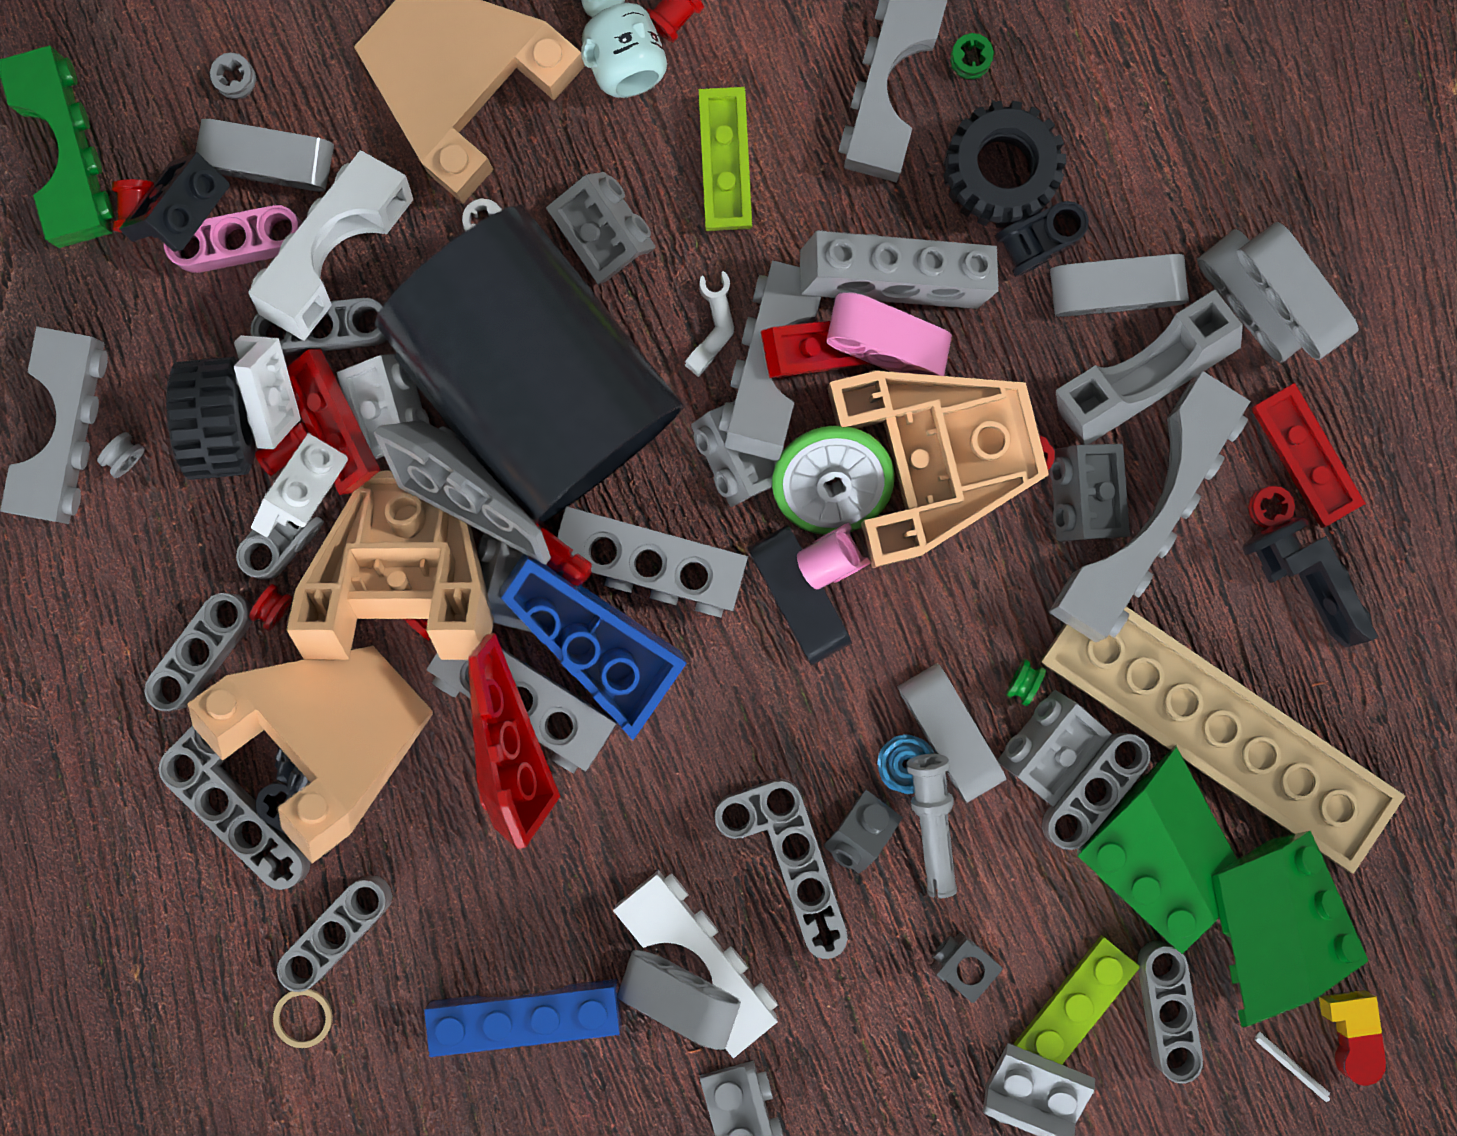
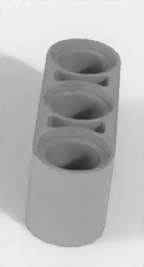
M201 119L195 152H198L221 175L323 192L326 191L334 144L330 141L307 135L221 120Z
M1279 222L1273 223L1237 250V257L1244 270L1302 348L1312 358L1321 360L1358 332L1357 322L1293 234L1283 224Z
M1233 229L1197 258L1198 266L1207 280L1263 349L1275 361L1283 363L1301 349L1302 346L1240 264L1236 252L1250 240L1241 231Z
M1182 254L1075 263L1050 269L1054 314L1057 317L1170 307L1189 302L1185 259Z
M371 298L331 301L332 306L324 315L332 318L333 329L327 337L319 339L314 338L311 332L303 341L286 331L284 339L280 341L283 356L303 354L308 349L321 348L322 352L382 344L387 339L378 328L370 333H361L358 328V321L365 312H379L383 306ZM257 314L251 323V335L266 337V331L272 322Z
M219 593L211 596L203 604L145 684V696L153 708L160 711L181 710L188 707L187 703L200 694L252 623V620L249 619L252 606L245 597L238 594ZM230 601L237 608L238 618L231 627L227 628L219 621L218 611L225 602ZM198 639L205 641L209 648V657L202 665L196 664L190 655V648ZM168 677L175 678L181 687V694L173 703L167 701L162 693V685Z
M938 663L897 686L903 700L935 754L948 757L950 767L946 773L966 804L1007 780L988 744Z
M1121 732L1112 734L1054 807L1050 806L1042 819V830L1045 837L1058 847L1067 850L1077 849L1085 844L1146 770L1151 755L1147 743L1137 735ZM1129 741L1135 748V759L1129 766L1120 767L1114 757L1115 750L1122 742ZM1101 778L1106 785V794L1101 801L1090 803L1085 796V787L1090 780ZM1066 814L1073 815L1077 822V829L1074 835L1067 839H1059L1055 832L1057 820Z
M370 875L362 877L349 886L282 956L277 967V975L281 984L290 991L302 992L308 990L321 980L387 911L392 901V892L388 883L378 876ZM361 887H369L377 893L379 904L376 910H365L359 905L357 893ZM327 922H338L343 926L346 932V939L343 944H333L325 937L324 930ZM295 956H303L312 963L313 974L311 978H300L294 973L292 961Z
M1154 940L1141 948L1137 959V964L1140 966L1138 972L1151 1055L1155 1066L1169 1080L1175 1083L1186 1084L1197 1078L1203 1068V1056L1189 967L1185 956L1171 944ZM1170 953L1173 959L1170 971L1162 976L1154 975L1152 971L1154 959L1160 954ZM1170 1000H1177L1180 1005L1178 1016L1173 1021L1162 1022L1159 1017L1162 1005ZM1178 1047L1186 1048L1187 1059L1185 1063L1176 1069L1168 1068L1167 1057L1169 1053Z
M641 950L632 951L617 995L624 1003L691 1041L718 1050L726 1049L741 1004L737 997L659 955Z

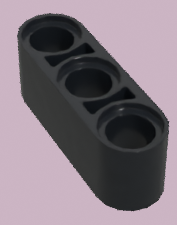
M788 525L747 546L756 567L811 666L852 644V640L824 588H813L803 576L797 562V554L802 548Z

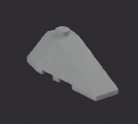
M422 420L381 425L375 430V437L400 489L543 564L549 561L551 556L541 530L468 451L453 431L446 427L438 429Z

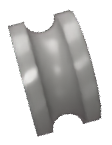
M232 52L222 54L216 58L211 66V81L216 89L226 98L242 99L248 96L255 88V71L246 58L240 54ZM236 66H241L238 68L239 72L243 75L241 82L233 80L229 86H226L228 81L223 77L224 71L233 72Z
M123 432L115 437L102 450L97 459L101 466L109 465L111 467L110 474L114 478L121 477L138 462L145 450L141 444L133 445L131 443L132 436L128 432Z

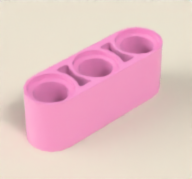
M273 205L205 219L192 237L198 238L200 242L199 251L194 257L182 259L181 251L173 252L165 243L164 250L167 257L173 263L190 273H201L271 259L279 254L281 244L284 241L272 239L273 226L281 220H289L292 223L291 233H295L303 222L289 208L282 205ZM236 229L245 230L246 239L244 244L236 250H228L226 246L228 235Z
M840 293L835 298L827 344L839 351L891 372L944 376L952 335L943 328L870 297L856 293Z

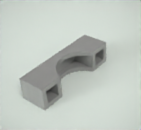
M879 0L875 19L883 21L879 38L869 37L863 59V64L871 66L867 83L857 81L850 107L859 110L855 127L845 125L838 150L839 153L847 155L844 164L845 169L897 183L913 128L906 124L894 111L888 97L887 79L894 67L906 57L915 53L933 50L947 0Z
M772 260L768 277L759 274L752 301L761 304L757 319L748 317L741 343L750 346L746 361L737 359L730 387L738 388L735 404L725 403L719 430L727 432L724 448L775 461L780 460L794 402L782 394L772 379L769 378L760 331L777 326L815 323L821 297L801 295L800 267Z
M1213 290L1175 314L1166 330L1152 344L1134 357L1111 367L1104 368L1095 365L1057 389L1058 412L1082 445H1089L1190 381L1202 371L1207 370L1240 349L1243 324L1217 291Z
M36 326L27 373L38 379L51 394L56 409V424L50 441L40 453L27 461L9 465L0 512L69 524L71 515L74 516L77 513L81 500L80 488H76L80 469H85L90 454V445L88 442H85L88 425L95 422L99 408L98 397L94 396L97 380L104 376L108 362L107 351L103 350L104 342L91 336Z

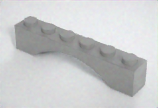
M1204 371L1189 382L1167 418L1170 438L1169 469L1163 492L1151 517L1139 533L1117 553L1073 572L1049 610L1050 614L1094 642L1101 641L1107 638L1108 635L1115 637L1120 632L1129 617V613L1124 610L1133 595L1139 598L1153 578V574L1148 569L1156 556L1162 559L1174 544L1177 534L1172 532L1179 518L1187 519L1199 503L1201 495L1196 493L1199 485L1204 478L1211 480L1222 465L1225 457L1219 453L1227 439L1231 442L1235 441L1244 429L1248 418L1243 416V413L1251 402L1250 400Z

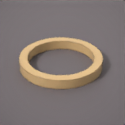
M312 989L302 992L290 991L279 1000L273 1013V1024L277 1035L286 1044L296 1048L312 1047L322 1041L330 1031L333 1020L332 1010L326 998ZM306 995L316 999L322 1005L326 1017L322 1032L316 1038L308 1041H299L288 1036L280 1022V1014L284 1004L292 997Z

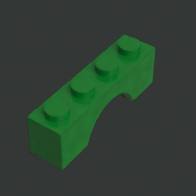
M50 45L0 59V78L8 106L22 116L38 118L48 122L55 133L58 143L59 155L54 174L48 183L33 195L45 240L58 248L112 234L109 219L114 218V209L106 191L101 192L97 174L102 173V166L93 146L88 147L84 130L90 129V124L83 104L81 102L76 103L72 86L77 85V76L72 62L68 57L64 58Z

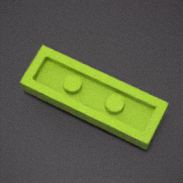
M745 87L699 89L706 231L752 229Z
M1101 935L1014 1042V1045L1062 1065L1140 969V966Z

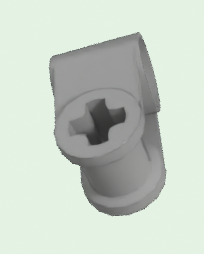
M311 517L306 526H299L298 529L289 522L286 526L277 522L268 537L252 530L237 549L236 560L239 568L243 573L259 580L276 578L297 553L311 542L321 529L324 521L319 517ZM260 546H268L272 552L270 565L263 570H255L251 564L253 551Z

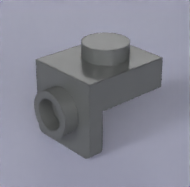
M865 790L857 798L837 830L826 840L823 846L832 853L833 858L840 865L861 873L877 859L903 817L869 791Z

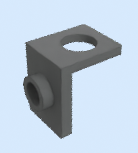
M961 931L955 938L948 936L937 947L932 955L935 961L930 966L937 977L942 981L946 980L971 1003L976 1002L1003 970L995 960ZM967 957L979 959L984 967L982 978L974 984L962 982L957 975L958 964Z

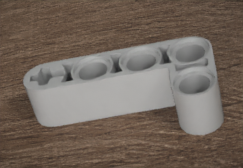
M192 725L160 760L158 769L164 784L265 884L273 889L283 890L305 879L309 873L311 862L287 834L264 822L259 817L256 811V800L221 767L227 758L222 761ZM181 755L190 757L195 765L194 774L189 780L180 777L176 770V762ZM214 788L222 789L228 796V807L223 813L215 811L209 803V795ZM246 821L255 822L262 830V839L257 846L250 845L243 838L242 828ZM276 842L278 846L270 850L272 854L262 858L260 853ZM290 857L293 861L289 868L291 872L282 876L278 872L281 866L280 860Z
M779 778L723 797L715 810V822L719 831L726 837L738 839L768 830L806 946L818 958L831 959L840 955L847 944V931L801 794L796 785L789 780ZM777 788L789 790L794 798L792 807L785 813H775L767 806L768 795ZM739 803L748 809L750 816L744 826L732 828L723 821V811L730 804ZM792 833L804 835L808 839L809 844L804 855L796 858L787 856L782 850L783 840ZM808 878L817 879L823 884L822 895L813 902L803 901L797 895L798 885ZM829 905L832 907L831 911H822ZM823 912L829 930L838 929V932L832 935V944L824 946L821 939H812L819 934L814 915L804 919V914Z

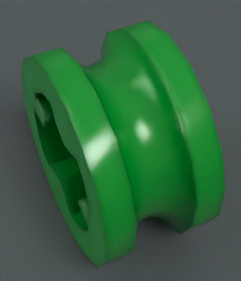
M969 33L960 37L953 46L950 56V63L954 72L961 78L968 80L982 77L986 74L993 61L994 50L992 44L981 34ZM967 46L969 51L972 50L973 46L980 49L981 55L979 60L982 64L976 66L974 61L971 66L964 64L962 60L965 53L962 49Z
M1023 659L1015 671L1005 695L1009 698L1018 696L1021 699V704L1028 706L1043 681L1046 669L1042 667L1033 669L1030 666V661Z

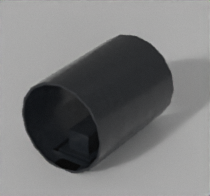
M522 204L505 208L491 215L449 242L394 291L377 315L375 325L396 350L397 353L394 358L470 453L515 503L520 505L534 524H541L607 479L656 438L685 407Z

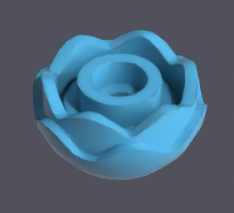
M899 735L892 738L882 747L878 756L877 763L881 780L892 790L904 794H913V776L908 773L907 768L902 766V762L919 755L934 754L932 747L925 740L912 735Z

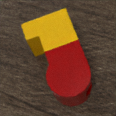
M1366 990L1320 996L1321 1015L1332 1022H1336L1339 1046L1335 1052L1337 1069L1345 1077L1359 1085L1369 1086L1377 1083L1386 1071V1058L1377 996Z

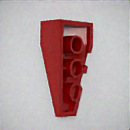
M495 633L487 634L468 657L477 788L481 805L488 812L494 829L514 847L521 849L527 847L561 796Z

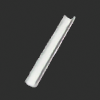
M1258 1032L1254 1038L1256 1042L1325 1102L1330 1100L1328 1097L1330 1093L1270 1040L1268 1041L1262 1033Z

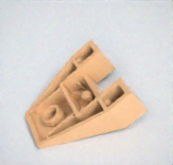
M395 0L354 46L427 173L462 204L493 171V168L488 158L459 132L517 68L555 101L585 67L582 53L546 21L483 0Z
M873 371L832 381L828 385L827 389L836 426L858 429L884 422L905 506L904 511L864 520L861 523L872 568L916 558L925 554L1049 475L1027 386L1024 382Z
M380 471L352 493L295 590L287 632L303 659H349L357 619H428L426 630L440 659L468 660L470 654L484 637L492 633L494 621L471 526L400 489L391 471Z
M374 646L351 650L349 659H304L226 675L187 703L194 729L222 761L265 730L311 782L278 807L282 830L311 863H314L352 833L433 715L432 709Z

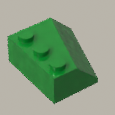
M1177 745L1123 796L1088 841L1080 848H1077V856L1181 954L1219 918L1212 875L1238 860L1205 801L1200 788L1190 773Z
M1311 830L1270 839L1212 875L1222 932L1231 938L1236 963L1229 965L1232 984L1239 983L1244 1009L1238 1010L1241 1028L1251 1026L1315 1000L1369 961Z

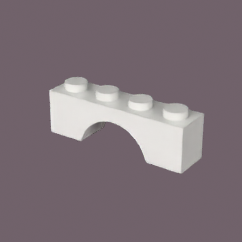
M361 150L350 163L344 164L336 175L335 183L324 197L318 198L311 205L305 221L295 233L289 234L284 239L279 254L267 269H262L255 276L248 293L258 314L305 341L332 306L323 282L320 279L325 258L337 244L351 236L362 233L387 234L414 200L406 175Z
M657 870L617 903L613 911L642 947L658 943H673L692 950L706 964L711 974L713 985L732 994L741 1001L726 1046V1050L735 1058L778 1022L777 1015L773 1011L778 1006V1003L762 983H759L756 987L750 983L743 974L748 969V966L731 946L724 951L713 937L719 931L702 910L694 914L688 907L684 899L689 894L672 873L665 878Z

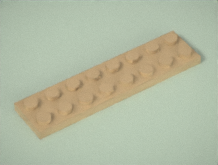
M1125 607L1124 610L1129 613V617L1120 632L1115 637L1108 635L1107 638L1098 642H1094L1068 624H1064L1039 661L1041 664L1169 751L1177 745L1184 761L1290 833L1297 834L1311 830L1321 854L1352 874L1355 873L1405 798L1404 794L1128 607Z

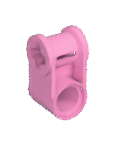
M849 522L812 542V545L798 552L797 562L806 581L813 588L821 589L832 582L837 583L871 564L868 557H862L851 537L850 531L852 527Z

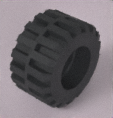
M1002 101L992 102L986 110H984L983 106L974 110L969 119L965 118L958 126L944 157L943 166H946V171L943 178L945 185L950 186V199L953 204L958 201L963 206L960 212L966 217L973 214L979 217L977 223L984 226L988 222H995L996 228H1006L1009 223H1015L1040 213L1055 195L1064 177L1062 169L1066 165V154H1061V148L1064 145L1061 134L1054 136L1052 130L1055 124L1050 118L1045 122L1038 118L1041 112L1039 109L1032 106L1029 112L1022 110V102L1012 101L1009 107H1003ZM994 142H1006L1019 148L1029 163L1030 176L1022 186L1010 189L1000 188L988 182L980 172L977 157L982 147Z
M234 356L175 362L171 368L166 390L168 430L176 462L187 479L195 480L247 475L251 470L255 458L256 442L252 428L247 420V411L241 390L236 381L234 366L238 360Z

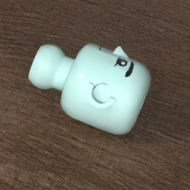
M582 0L584 11L593 17L586 24L582 33V60L585 66L592 69L600 89L612 97L627 98L639 95L653 88L664 76L667 69V61L663 46L649 13L638 4L624 3L625 0Z

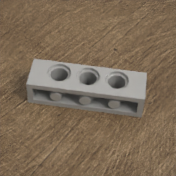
M816 231L800 249L801 295L836 298V295L840 293H856L883 302L978 309L999 291L997 246Z
M567 506L557 537L573 549L572 555L578 553L591 562V573L606 577L604 586L629 593L632 592L633 585L652 589L649 597L651 599L672 605H677L679 597L696 601L694 611L722 618L724 609L732 612L734 610L748 556ZM600 539H610L617 547L615 559L607 565L595 563L591 556L593 544ZM645 551H654L662 558V569L654 577H643L637 572L636 560ZM691 563L702 565L708 573L706 584L698 590L687 589L683 586L680 579L683 568Z
M501 648L516 686L528 689L533 696V705L527 714L538 741L554 751L551 760L572 773H575L578 767L586 772L618 722ZM437 653L426 669L436 676L432 684L452 697L456 698L458 693L461 692L471 698L468 660H441ZM563 712L571 718L573 730L567 738H556L549 732L548 720L553 713Z

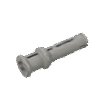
M924 754L913 757L906 763L907 771L913 776L915 796L911 799V808L920 818L927 877V894L934 898L936 896V889H938V898H948L957 893L948 813L954 805L953 796L947 790L946 771L949 769L950 764L948 757L944 755Z

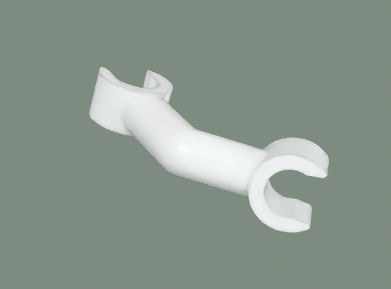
M724 271L721 273L723 288L719 292L709 291L706 287L704 276L700 278L699 290L701 295L709 301L715 328L685 361V366L698 377L706 370L717 353L734 334V324L727 300L730 280Z

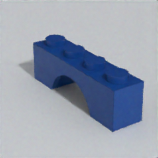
M617 979L570 984L555 990L520 996L482 997L475 995L433 1000L424 1009L429 1057L620 1035L622 1021L619 998L617 997Z

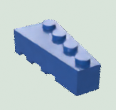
M523 553L500 587L501 599L536 637L561 661V664L580 681L599 705L618 722L624 732L634 740L687 664L682 652L583 586L571 584L562 577V572L557 573L546 564Z

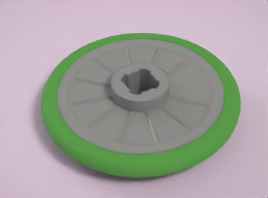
M821 427L799 436L782 452L773 472V495L779 509L786 518L806 531L826 535L849 522L852 527L850 532L860 529L862 527L861 523L864 520L876 518L887 505L894 487V468L885 448L871 435L852 427ZM835 477H839L841 479L835 483H832V485L826 484V482L834 479Z

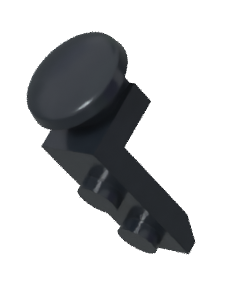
M1293 517L1274 524L1254 535L1243 545L1244 555L1257 553L1263 565L1261 568L1269 584L1286 575L1291 577L1299 574L1330 636L1345 648L1369 642L1378 637L1372 625L1370 613L1361 604L1350 583L1349 573L1340 563L1327 536L1301 545L1295 532L1309 524L1305 517Z

